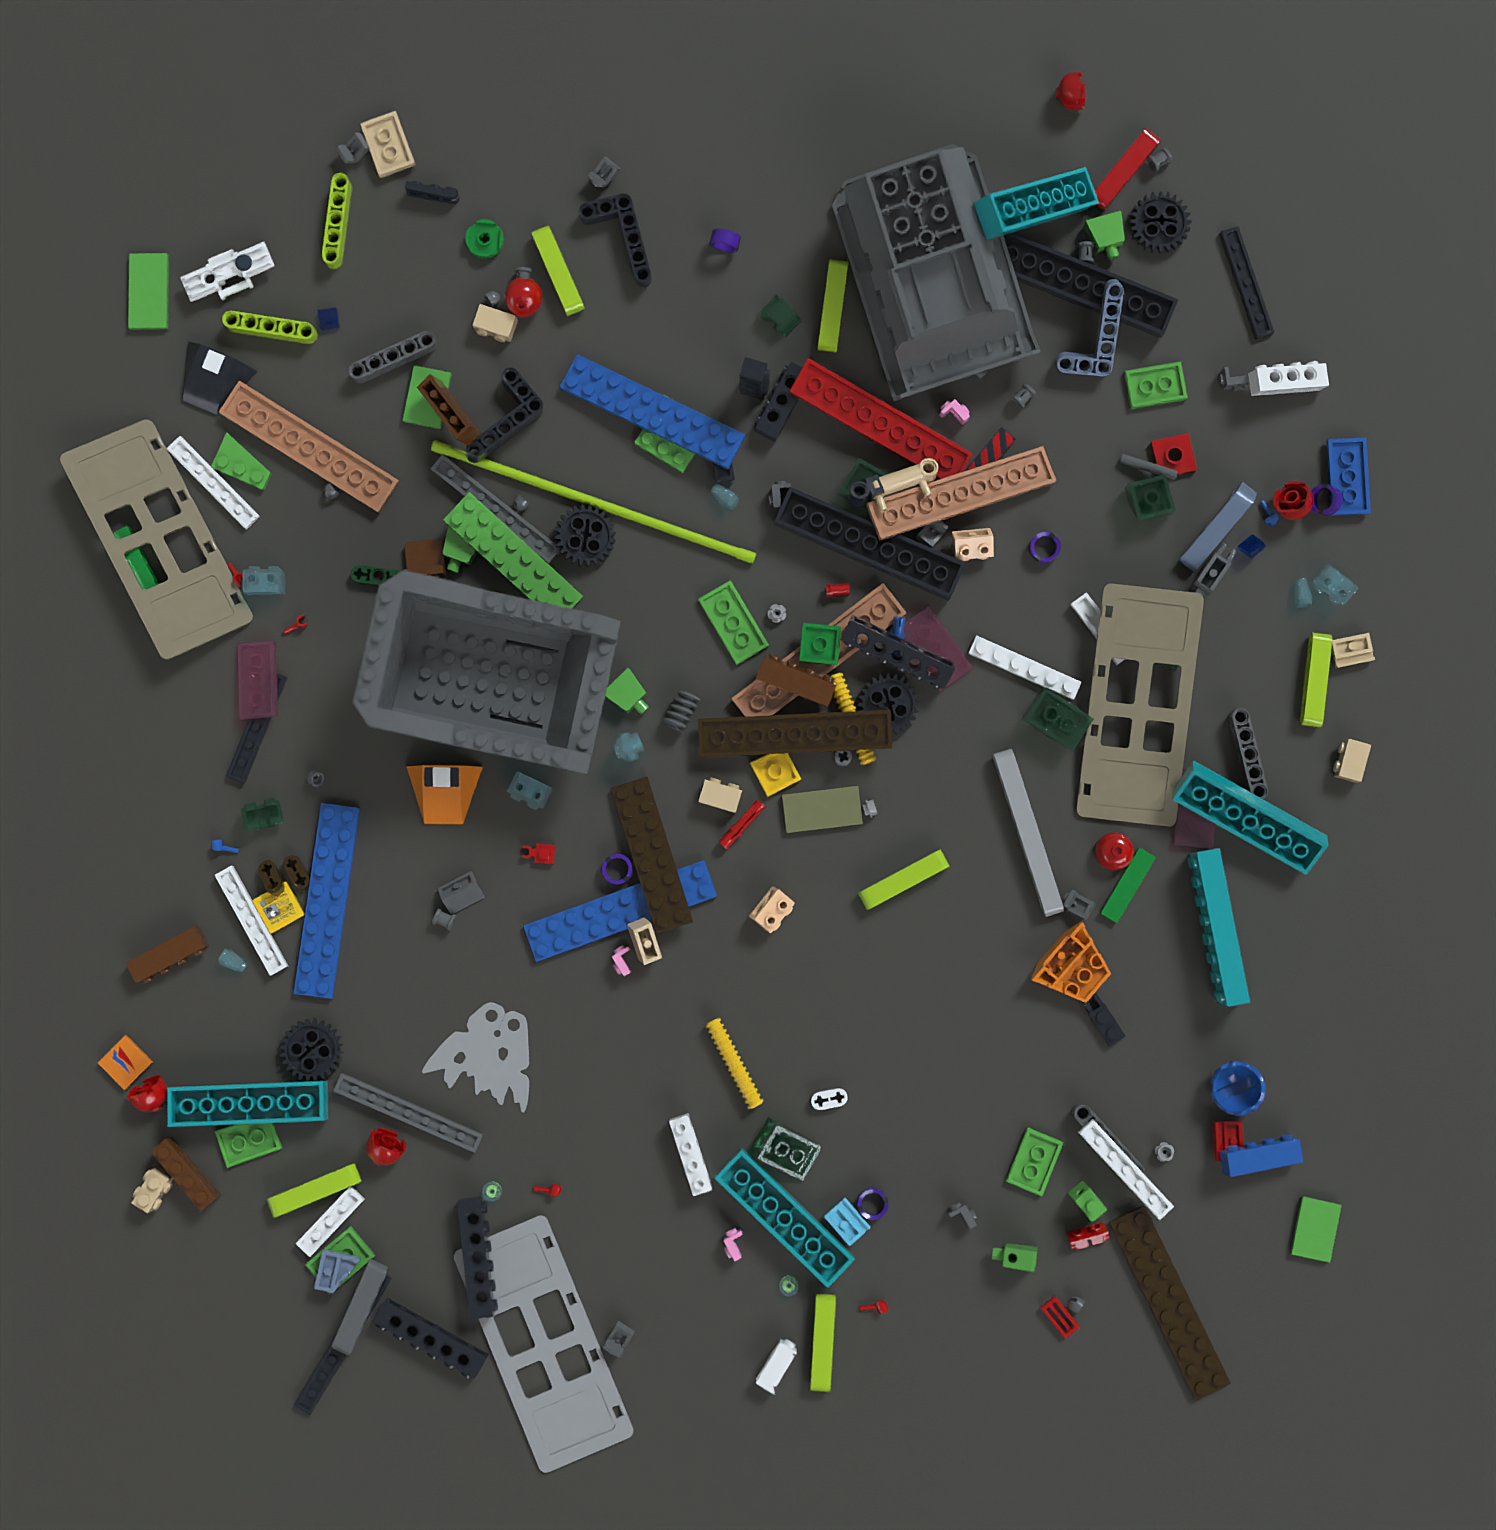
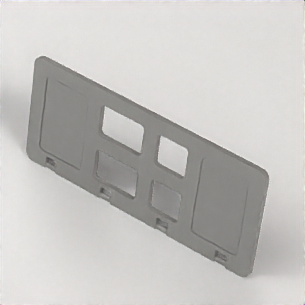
M539 1215L487 1237V1240H491L492 1246L489 1258L493 1260L494 1271L491 1272V1277L495 1279L496 1291H493V1296L498 1302V1311H495V1315L515 1306L520 1307L535 1346L510 1356L494 1316L479 1318V1322L539 1469L545 1473L553 1471L630 1438L633 1434L632 1423L548 1219L543 1215ZM549 1236L553 1247L547 1249L543 1238ZM461 1248L455 1252L454 1260L466 1287ZM474 1253L475 1261H483V1256L480 1253ZM476 1273L475 1276L478 1281L485 1280L483 1273ZM557 1289L564 1300L573 1322L574 1330L554 1339H549L533 1300ZM479 1292L478 1298L481 1301H486L487 1295L484 1292ZM572 1292L576 1303L570 1305L566 1294ZM581 1344L592 1370L573 1380L566 1381L557 1361L556 1353ZM592 1349H596L599 1357L595 1361H593L589 1352ZM542 1361L552 1388L527 1398L516 1371L534 1362ZM619 1405L622 1415L616 1417L612 1407Z

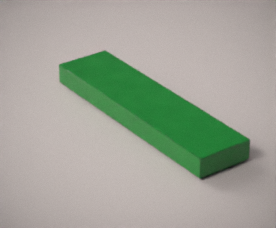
M1138 847L1133 859L1125 869L1100 914L1118 923L1156 859L1155 856Z

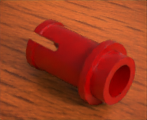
M829 583V585H825L826 597L833 598V596L850 594L848 583L836 585Z

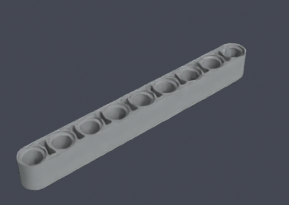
M1007 749L993 754V760L1045 917L1064 912L1013 750Z

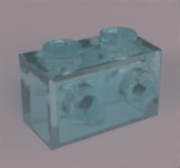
M1328 562L1312 578V582L1315 584L1313 587L1321 594L1326 592L1330 595L1328 599L1336 605L1340 603L1344 606L1359 589L1353 581Z
M250 566L249 569L243 570V593L246 595H285V571L279 569V566H268V569Z
M629 732L623 733L618 736L619 739L615 740L617 745H614L617 757H622L624 761L632 762L638 760L639 755L646 753L637 732L633 734Z
M516 771L507 792L511 794L510 798L518 802L523 799L528 802L527 806L538 810L539 807L544 809L553 788ZM523 785V789L519 791L518 787ZM537 793H540L539 799L535 797Z

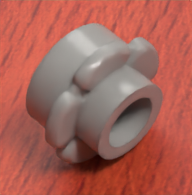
M774 604L768 611V618L772 619L774 623H779L786 618V609L782 605Z
M865 800L866 804H863L865 815H870L873 818V815L878 814L874 800Z
M1162 1142L1155 1148L1158 1160L1163 1162L1170 1161L1173 1158L1174 1148L1168 1145V1143Z

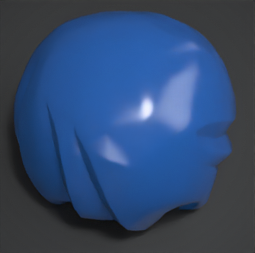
M1229 1061L1215 1069L1214 1076L1210 1081L1212 1085L1211 1096L1220 1109L1228 1114L1243 1116L1254 1112L1263 1103L1266 1085L1262 1074L1254 1066L1249 1065L1247 1062Z

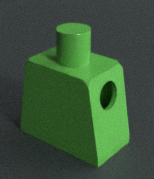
M1121 211L1086 220L1083 227L1090 242L1094 243L1093 248L1095 252L1106 251L1108 260L1118 258L1117 247L1122 246L1125 241Z
M448 526L443 555L450 559L447 569L458 573L461 563L470 566L478 552Z
M629 668L607 688L605 697L627 713L635 708L642 715L649 708L642 700L647 693Z
M1083 1181L1067 1192L1091 1222L1107 1211L1106 1207Z
M1007 1243L1005 1249L993 1248L992 1259L1003 1261V1267L1034 1272L1038 1247ZM1014 1253L1017 1258L1012 1259L1009 1254Z

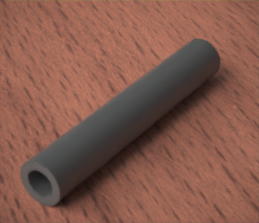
M1125 454L1122 455L1120 461L1122 464L1173 480L1176 479L1178 474L1176 470Z

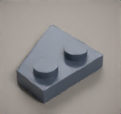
M324 1249L314 1289L334 1293L357 1265L361 1257Z

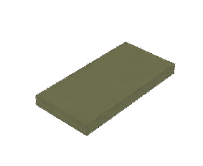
M858 786L782 795L786 833L863 824Z

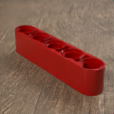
M1147 128L1141 133L1095 189L1099 201L1096 204L1097 207L1104 211L1147 157L1161 141L1159 137Z

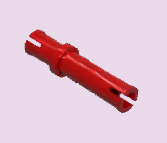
M756 799L733 826L729 827L730 830L718 842L728 850L731 844L738 837L742 836L741 833L766 807Z

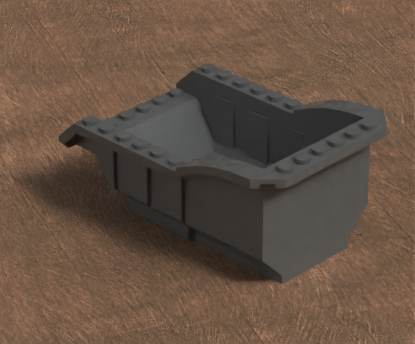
M954 144L845 180L832 204L893 401L1041 353L1032 330L1004 236L986 239L973 204L975 201L989 195L976 155L965 151L963 147H958Z
M403 570L379 586L353 703L369 727L588 774L621 621L600 614L490 592Z

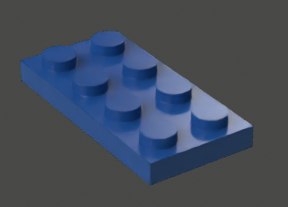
M1366 438L1328 439L1326 445L1329 485L1338 488L1343 499L1341 508L1331 516L1370 514ZM1329 490L1330 506H1331L1332 503H1333V494H1332V492Z

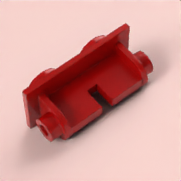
M1104 1222L1094 1223L1091 1226L1066 1232L1070 1241V1247L1075 1250L1089 1247L1087 1240L1090 1239L1092 1245L1106 1242L1109 1239V1233Z

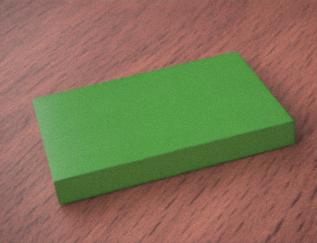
M1181 361L1124 372L1130 409L1188 399Z
M414 366L403 422L441 429L442 420L418 390L417 386L431 374L441 380L449 390L452 373Z
M275 1123L234 1124L215 1131L226 1168L283 1148Z
M1027 1127L1005 1181L1043 1196L1064 1142Z
M1302 1196L1290 1253L1330 1263L1341 1205Z
M352 1226L324 1248L361 1257L360 1261L340 1286L376 1256ZM323 1250L305 1264L316 1278Z

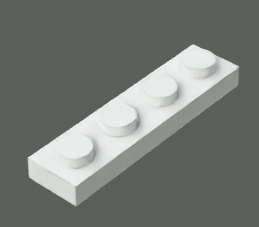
M1086 592L1070 605L1097 639L1101 610ZM1112 658L1116 665L1125 660L1120 658Z
M350 1186L296 1244L311 1257L365 1198Z

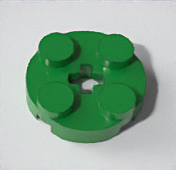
M482 219L476 221L474 225L468 228L466 244L473 255L488 259L499 255L504 245V235L495 222ZM487 235L490 240L487 243H483L480 241V238Z

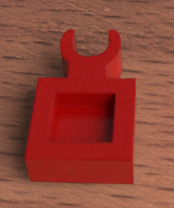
M536 843V849H532L530 846H522V848L529 849V854L527 856L521 855V857L530 858L533 856L535 857V863L554 864L556 845Z

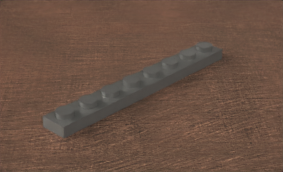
M443 454L432 466L431 470L464 497L469 492L475 496L547 563L550 564L561 551V548L556 547L554 542Z
M341 1073L334 1088L336 1093L474 1153L477 1151L484 1135L345 1073Z

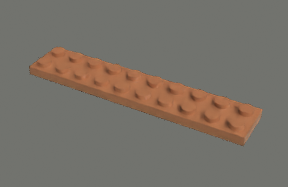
M238 381L219 411L224 417L378 513L381 512L400 482L241 381Z
M1042 446L928 483L932 493L929 497H925L921 487L918 486L884 497L883 499L887 506V510L884 512L880 511L876 500L867 503L866 506L880 541L1054 484L1056 478Z
M882 583L829 625L841 626V639L852 615L886 630L893 624L894 616H898L900 619V616L903 617L906 612L885 584ZM865 634L858 635L861 640L868 639ZM840 640L838 665L799 662L801 646L781 661L786 663L788 661L795 662L799 668L804 670L806 668L813 669L817 675L823 677V675H827L860 649L849 647L843 643L844 641ZM756 679L731 699L745 717L769 716L776 714L799 695Z

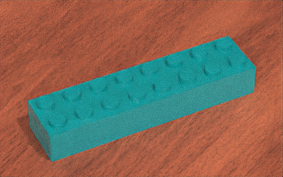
M1084 167L992 193L975 201L973 204L986 239L989 240L1084 211L1098 204L1099 201L1087 168Z
M1194 760L1172 791V800L1305 875L1308 874L1328 847L1327 835Z
M1220 848L1189 853L1190 857L1187 858L1189 869L1193 871L1191 882L1193 888H1196L1197 891L1195 902L1197 907H1200L1199 922L1204 927L1205 933L1202 934L1204 944L1208 947L1206 958L1208 964H1211L1212 967L1210 978L1212 983H1215V1001L1219 1005L1226 1007L1250 1003Z
M328 1081L167 1088L168 1127L328 1120Z
M743 1148L715 1175V1179L827 1288L855 1260L854 1255Z

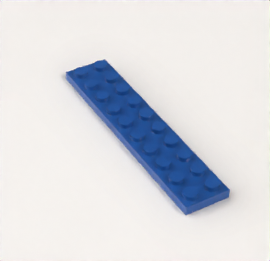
M578 354L560 385L561 390L726 469H729L746 437L745 434Z
M321 803L294 994L329 999L334 997L360 808Z
M705 860L677 870L688 906L717 896ZM641 883L529 923L524 925V929L535 960L538 962L628 929L627 924L644 917L648 921L652 920Z

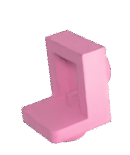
M956 399L952 402L947 401L940 408L942 410L940 412L941 418L950 411L962 425L970 418V412L963 404L960 405Z
M622 945L614 950L615 955L612 958L616 964L613 966L619 975L622 973L623 976H626L632 972L622 957L624 953L631 950L629 946L625 948Z
M734 1228L725 1233L726 1237H724L723 1241L726 1245L724 1250L729 1258L732 1257L736 1261L741 1258L742 1254L734 1239L741 1236L743 1232L741 1229L736 1230Z

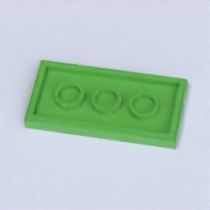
M167 253L129 254L128 328L130 330L168 329L169 255Z
M731 580L698 599L736 665L769 647L768 642Z

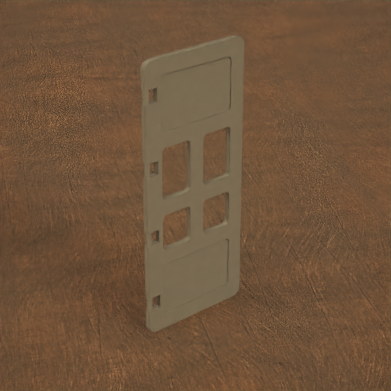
M142 420L61 455V465L161 658L165 660L172 659L251 623L253 619L252 612L239 587L233 581V576L222 554L215 544L208 527L152 421ZM157 440L160 449L154 450L151 441ZM164 489H169L181 513L156 523L144 502V498ZM181 491L184 492L187 500L182 502L177 495ZM129 505L132 507L142 530L117 540L104 516ZM184 527H189L207 563L182 573L164 540V536ZM210 542L214 551L208 553L204 544ZM150 544L168 580L147 590H142L124 555L126 552L140 546ZM237 594L241 603L235 605L230 596Z
M1107 584L1103 588L1076 811L1080 816L1159 826H1172L1175 824L1178 803L1172 800V791L1181 779L1204 604V598L1201 594L1121 584ZM1106 605L1113 606L1111 618L1105 617ZM1112 658L1136 660L1139 663L1135 697L1132 704L1108 702L1106 700L1110 661ZM1154 663L1174 664L1181 667L1177 703L1174 709L1151 707L1148 704ZM1099 665L1105 666L1104 677L1098 676ZM1109 715L1131 719L1129 745L1127 748L1101 745L1104 716ZM1154 720L1173 723L1170 752L1164 753L1143 749L1146 721ZM1092 724L1098 725L1097 736H1090ZM1084 783L1091 784L1090 795L1083 794Z

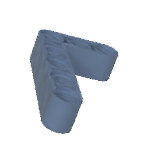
M1111 279L1107 281L1104 287L1095 354L1059 353L1056 357V365L1061 372L1093 376H1107L1111 373L1124 289L1118 280ZM1112 286H1119L1117 293H1109V289ZM1109 305L1116 306V310L1114 312H1106V309ZM1112 324L1113 329L1110 332H1105L1103 330L1105 325ZM1104 343L1110 344V348L1107 351L1101 350V346ZM1067 358L1070 360L1067 366L1060 365L1062 359ZM1083 360L1089 362L1085 368L1079 367V363ZM1101 362L1108 363L1107 367L1102 370L1098 369V365Z
M1241 482L1231 494L1228 502L1187 549L1179 561L1195 572L1251 506L1257 492L1244 482Z

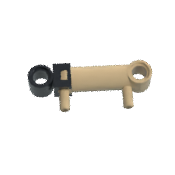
M927 458L922 460L920 464L881 477L874 475L865 478L864 482H854L851 485L848 500L855 507L863 506L867 502V498L869 502L876 500L880 511L884 512L887 510V506L883 496L918 484L924 496L929 497L932 493L928 483L935 480L939 468L935 460ZM924 470H930L931 473H926ZM855 492L861 493L862 496H857Z

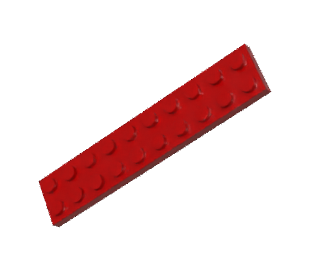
M809 358L789 391L792 395L913 465L920 464L922 460L927 458L935 460L939 467L936 478L939 480L963 472L973 455L970 451Z

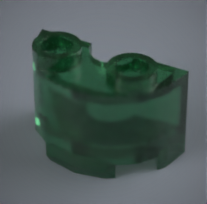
M777 294L760 310V316L766 322L770 320L774 324L773 329L779 335L783 334L785 337L802 322L801 318L794 313L795 309L784 298L780 299Z
M269 798L263 800L264 804L256 805L255 802L245 804V808L241 809L246 831L260 830L275 826V824L284 823L279 800Z

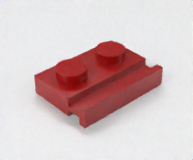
M1242 1121L1213 1122L1214 1161H1221L1219 1151L1225 1150L1226 1146H1243Z

